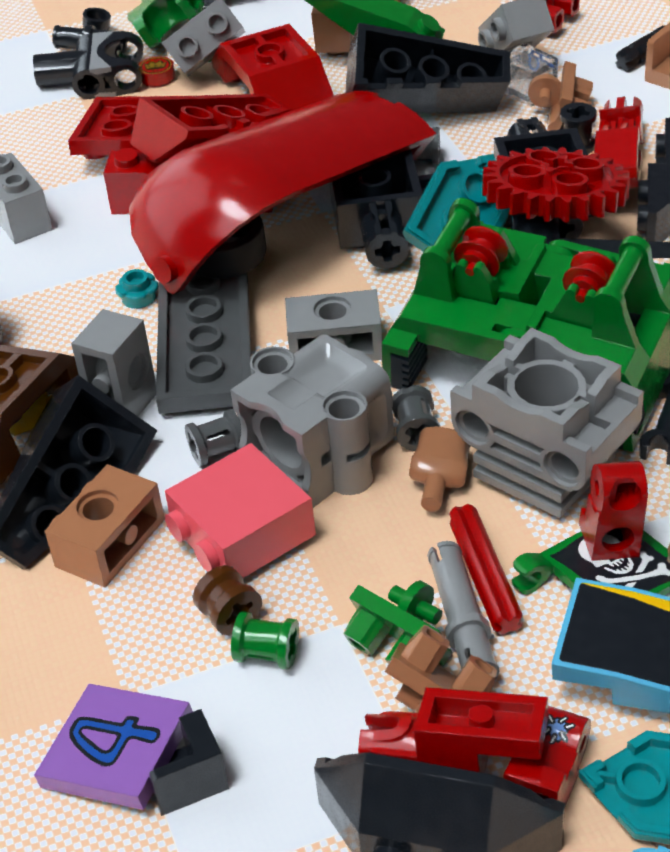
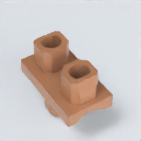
M565 61L561 82L553 75L542 74L533 78L529 84L528 96L531 102L538 107H550L547 130H560L563 124L560 119V111L563 106L575 102L591 105V102H588L593 89V82L575 76L576 64Z
M423 625L408 641L407 645L402 642L399 643L384 672L403 683L395 699L412 709V713H418L426 687L491 692L496 679L497 669L479 657L470 655L456 677L438 665L447 651L450 641L431 627Z

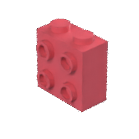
M252 443L165 490L169 513L165 515V522L169 531L178 542L186 541L194 549L199 563L207 572L216 567L228 565L233 566L245 578L316 535L312 498Z

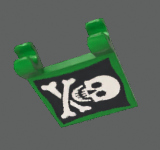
M615 528L607 532L602 541L615 544L624 541L620 528ZM644 530L639 557L591 561L585 540L580 531L541 553H524L515 558L513 567L520 575L513 577L511 583L521 593L529 595L541 587L554 574L572 590L577 577L633 587L665 596L670 593V563L667 562V548Z

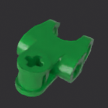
M141 0L142 3L128 12L127 17L148 47L153 49L162 42V37L174 25L185 19L190 21L203 9L204 0Z

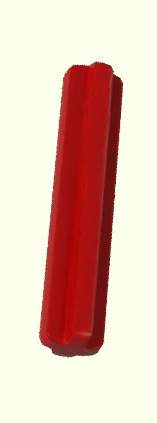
M466 504L463 507L455 506L449 513L451 518L449 524L457 543L461 547L462 555L493 630L501 635L509 631L516 632L522 627V612L479 513L471 504Z

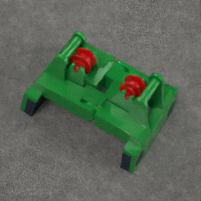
M457 198L450 207L449 220L433 246H428L422 253L415 288L381 343L382 368L387 372L391 386L402 389L414 384L428 359V355H426L428 353V345L490 362L504 348V339L509 335L520 339L530 328L553 336L560 343L576 352L598 355L622 365L621 382L644 391L640 425L618 448L634 452L661 393L663 384L670 373V264L665 262L663 265L654 263L650 244L639 236L625 237L619 247V254L565 240H553L546 244V236L484 224L483 221H480V210L472 200ZM629 312L641 315L635 329Z

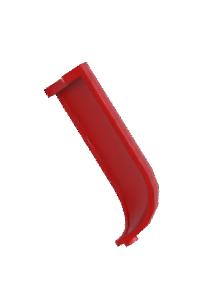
M352 91L328 97L183 149L153 169L138 186L129 207L131 236L155 278L169 293L175 294L185 289L198 269L219 246L263 212L286 200L411 149L413 159L416 160L437 133L416 112L403 103H392L378 97V93Z

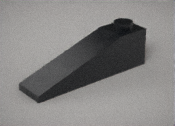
M79 375L56 389L33 427L0 496V555L21 569L27 568L49 548L45 530L49 527L52 520L67 508L81 493L83 487L89 481H92L107 464L130 473L137 470L157 429Z

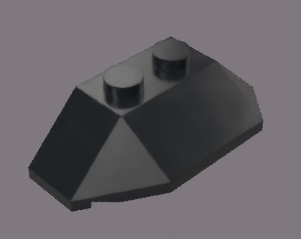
M369 752L341 755L335 759L322 757L316 760L314 774L319 805L351 852H559L562 850L565 803L553 798L543 799L531 789L499 776Z

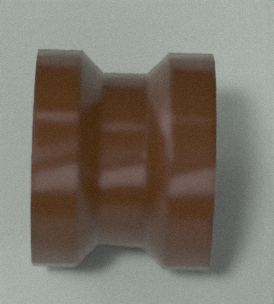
M228 565L219 566L207 572L197 583L192 596L193 603L204 615L210 616L211 624L222 635L228 636L232 635L235 620L241 611L251 612L254 619H256L262 607V597L251 585L244 584L243 577L233 566Z

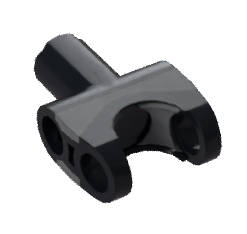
M98 32L85 34L80 37L76 43V51L33 55V72L38 88L72 84L74 92L85 99L114 97L133 93L142 83V70L137 63L143 57V42L138 35L132 32ZM123 42H130L138 50L133 55H125L119 51L118 45ZM130 70L135 74L136 78L130 83H122L115 75L119 71Z

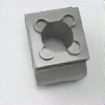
M530 328L520 339L509 335L504 339V348L463 387L456 385L450 391L451 420L457 434L467 444L478 449L473 454V462L478 464L473 469V477L561 518L591 485L590 479L593 465L611 463L616 458V450L640 425L644 391L621 382L622 365L598 355L576 352L560 343L553 336Z

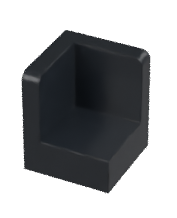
M202 709L179 717L185 746L174 752L169 764L156 768L149 773L153 788L152 795L161 816L229 789L222 752Z

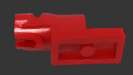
M426 687L418 713L385 711L380 714L367 713L365 715V722L369 730L360 729L358 753L369 752L485 773L489 755L541 760L549 718L548 697Z

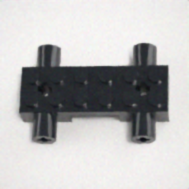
M537 117L525 120L523 118L516 119V123L508 130L507 136L494 138V156L496 161L498 155L509 157L510 151L523 154L525 153V148L536 150L547 147L550 150L558 151L561 147H565L567 152L573 153L581 149L583 150V155H588L577 128L547 131ZM411 149L329 183L340 249L350 247L365 248L368 261L380 269L397 267L407 258L409 245L402 232L433 174L418 176ZM509 215L503 228L511 227V215ZM558 217L560 238L578 239L583 230L582 220L576 218L570 219L569 222H564Z

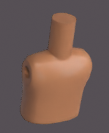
M437 426L422 429L417 448L411 458L409 476L412 480L425 484L421 506L427 511L434 512L441 508L445 488H461L465 485L468 454L471 445L467 444L454 429Z

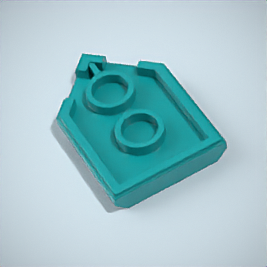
M494 154L478 156L476 159L451 160L438 164L402 232L405 240L422 252L428 246H433L448 222L450 207L457 198L472 200L478 206L480 221H483L484 224L503 228L510 215V208L498 210L496 209V203H487V196L482 195L483 167L488 166V161H496Z
M646 730L628 741L625 749L603 762L601 759H598L578 771V777L634 839L670 845L669 733Z

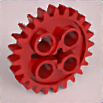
M547 147L536 150L525 148V153L523 154L510 151L509 157L498 155L497 161H488V166L483 167L482 195L487 196V203H496V209L510 208V215L523 212L526 213V219L529 220L536 216H543L545 222H550L554 217H559L564 222H569L570 219L576 218L588 221V215L603 218L605 211L616 213L617 207L625 206L626 200L629 198L630 178L629 171L623 170L624 165L613 164L612 158L599 159V153L583 155V150L581 149L571 153L567 152L565 147H561L558 151L550 150Z

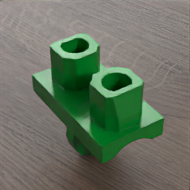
M421 580L411 584L407 590L397 585L391 588L388 599L398 606L359 584L349 597L357 610L349 621L343 633L353 647L370 656H373L387 634L397 639L398 641L385 658L388 664L399 643L402 642L407 645L408 641L423 625H427L442 634L440 630L423 621L426 620L436 625L440 621L443 612L432 605L434 599L433 587ZM450 648L447 649L438 663L443 667L453 653Z

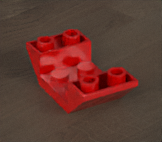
M289 23L219 44L211 60L212 67L225 83L243 81L250 89V94H269L289 107L291 111L334 96L320 56Z

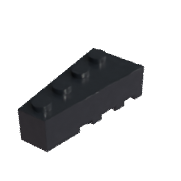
M358 22L348 52L345 93L352 91L378 93V97L392 103L401 102L416 113L496 112L510 84V52Z

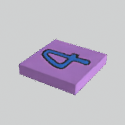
M88 684L34 776L40 788L144 810L153 794L149 773L156 768L169 764L183 737L179 717L193 712L191 705L187 701Z

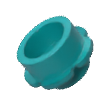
M133 269L124 273L119 279V284L115 286V292L122 299V303L126 307L139 309L147 307L155 301L159 285L151 273H147L142 269Z

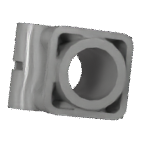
M326 334L318 336L294 354L288 349L276 346L263 348L253 354L249 362L251 376L230 389L233 410L237 413L241 423L239 449L252 443L312 498L313 508L333 492L342 495H355L366 491L373 481L372 455L394 438L393 396L387 372L363 352L355 348H349Z

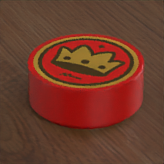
M162 56L150 57L138 64L142 70V84L146 86H164L175 78L174 63L170 58Z

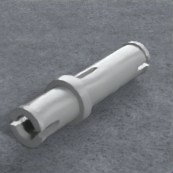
M453 541L439 542L437 546L442 560L439 561L434 547L429 549L427 556L448 622L445 628L446 638L450 641V647L457 652L461 669L469 656L473 655L497 669V679L499 666L494 659L489 643L491 627L489 621L480 614L463 561L461 547Z

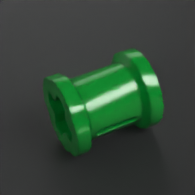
M241 611L235 620L231 637V656L233 661L245 662L247 658L273 661L278 663L280 669L289 670L294 664L298 650V620L287 618L284 623L254 619L251 612Z

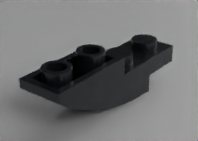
M665 118L664 134H656V163H648L647 180H640L638 187L637 231H645L646 241L663 242L670 236V118Z

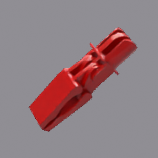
M623 96L617 97L615 108H611L609 99L605 103L604 109L599 110L600 124L599 131H596L594 153H599V159L612 158L613 164L624 165L623 170L629 171L630 188H638L642 170L641 149L638 150L639 144H644L642 126L644 106L642 101L635 96L633 106H627L626 97Z

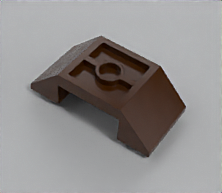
M0 345V485L13 471L20 456V452L9 431L10 427L22 418V415L45 392L53 394L56 389L79 375L74 356Z

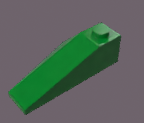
M304 0L353 36L358 22L442 38L445 29L439 25L434 17L423 14L417 8L396 0Z

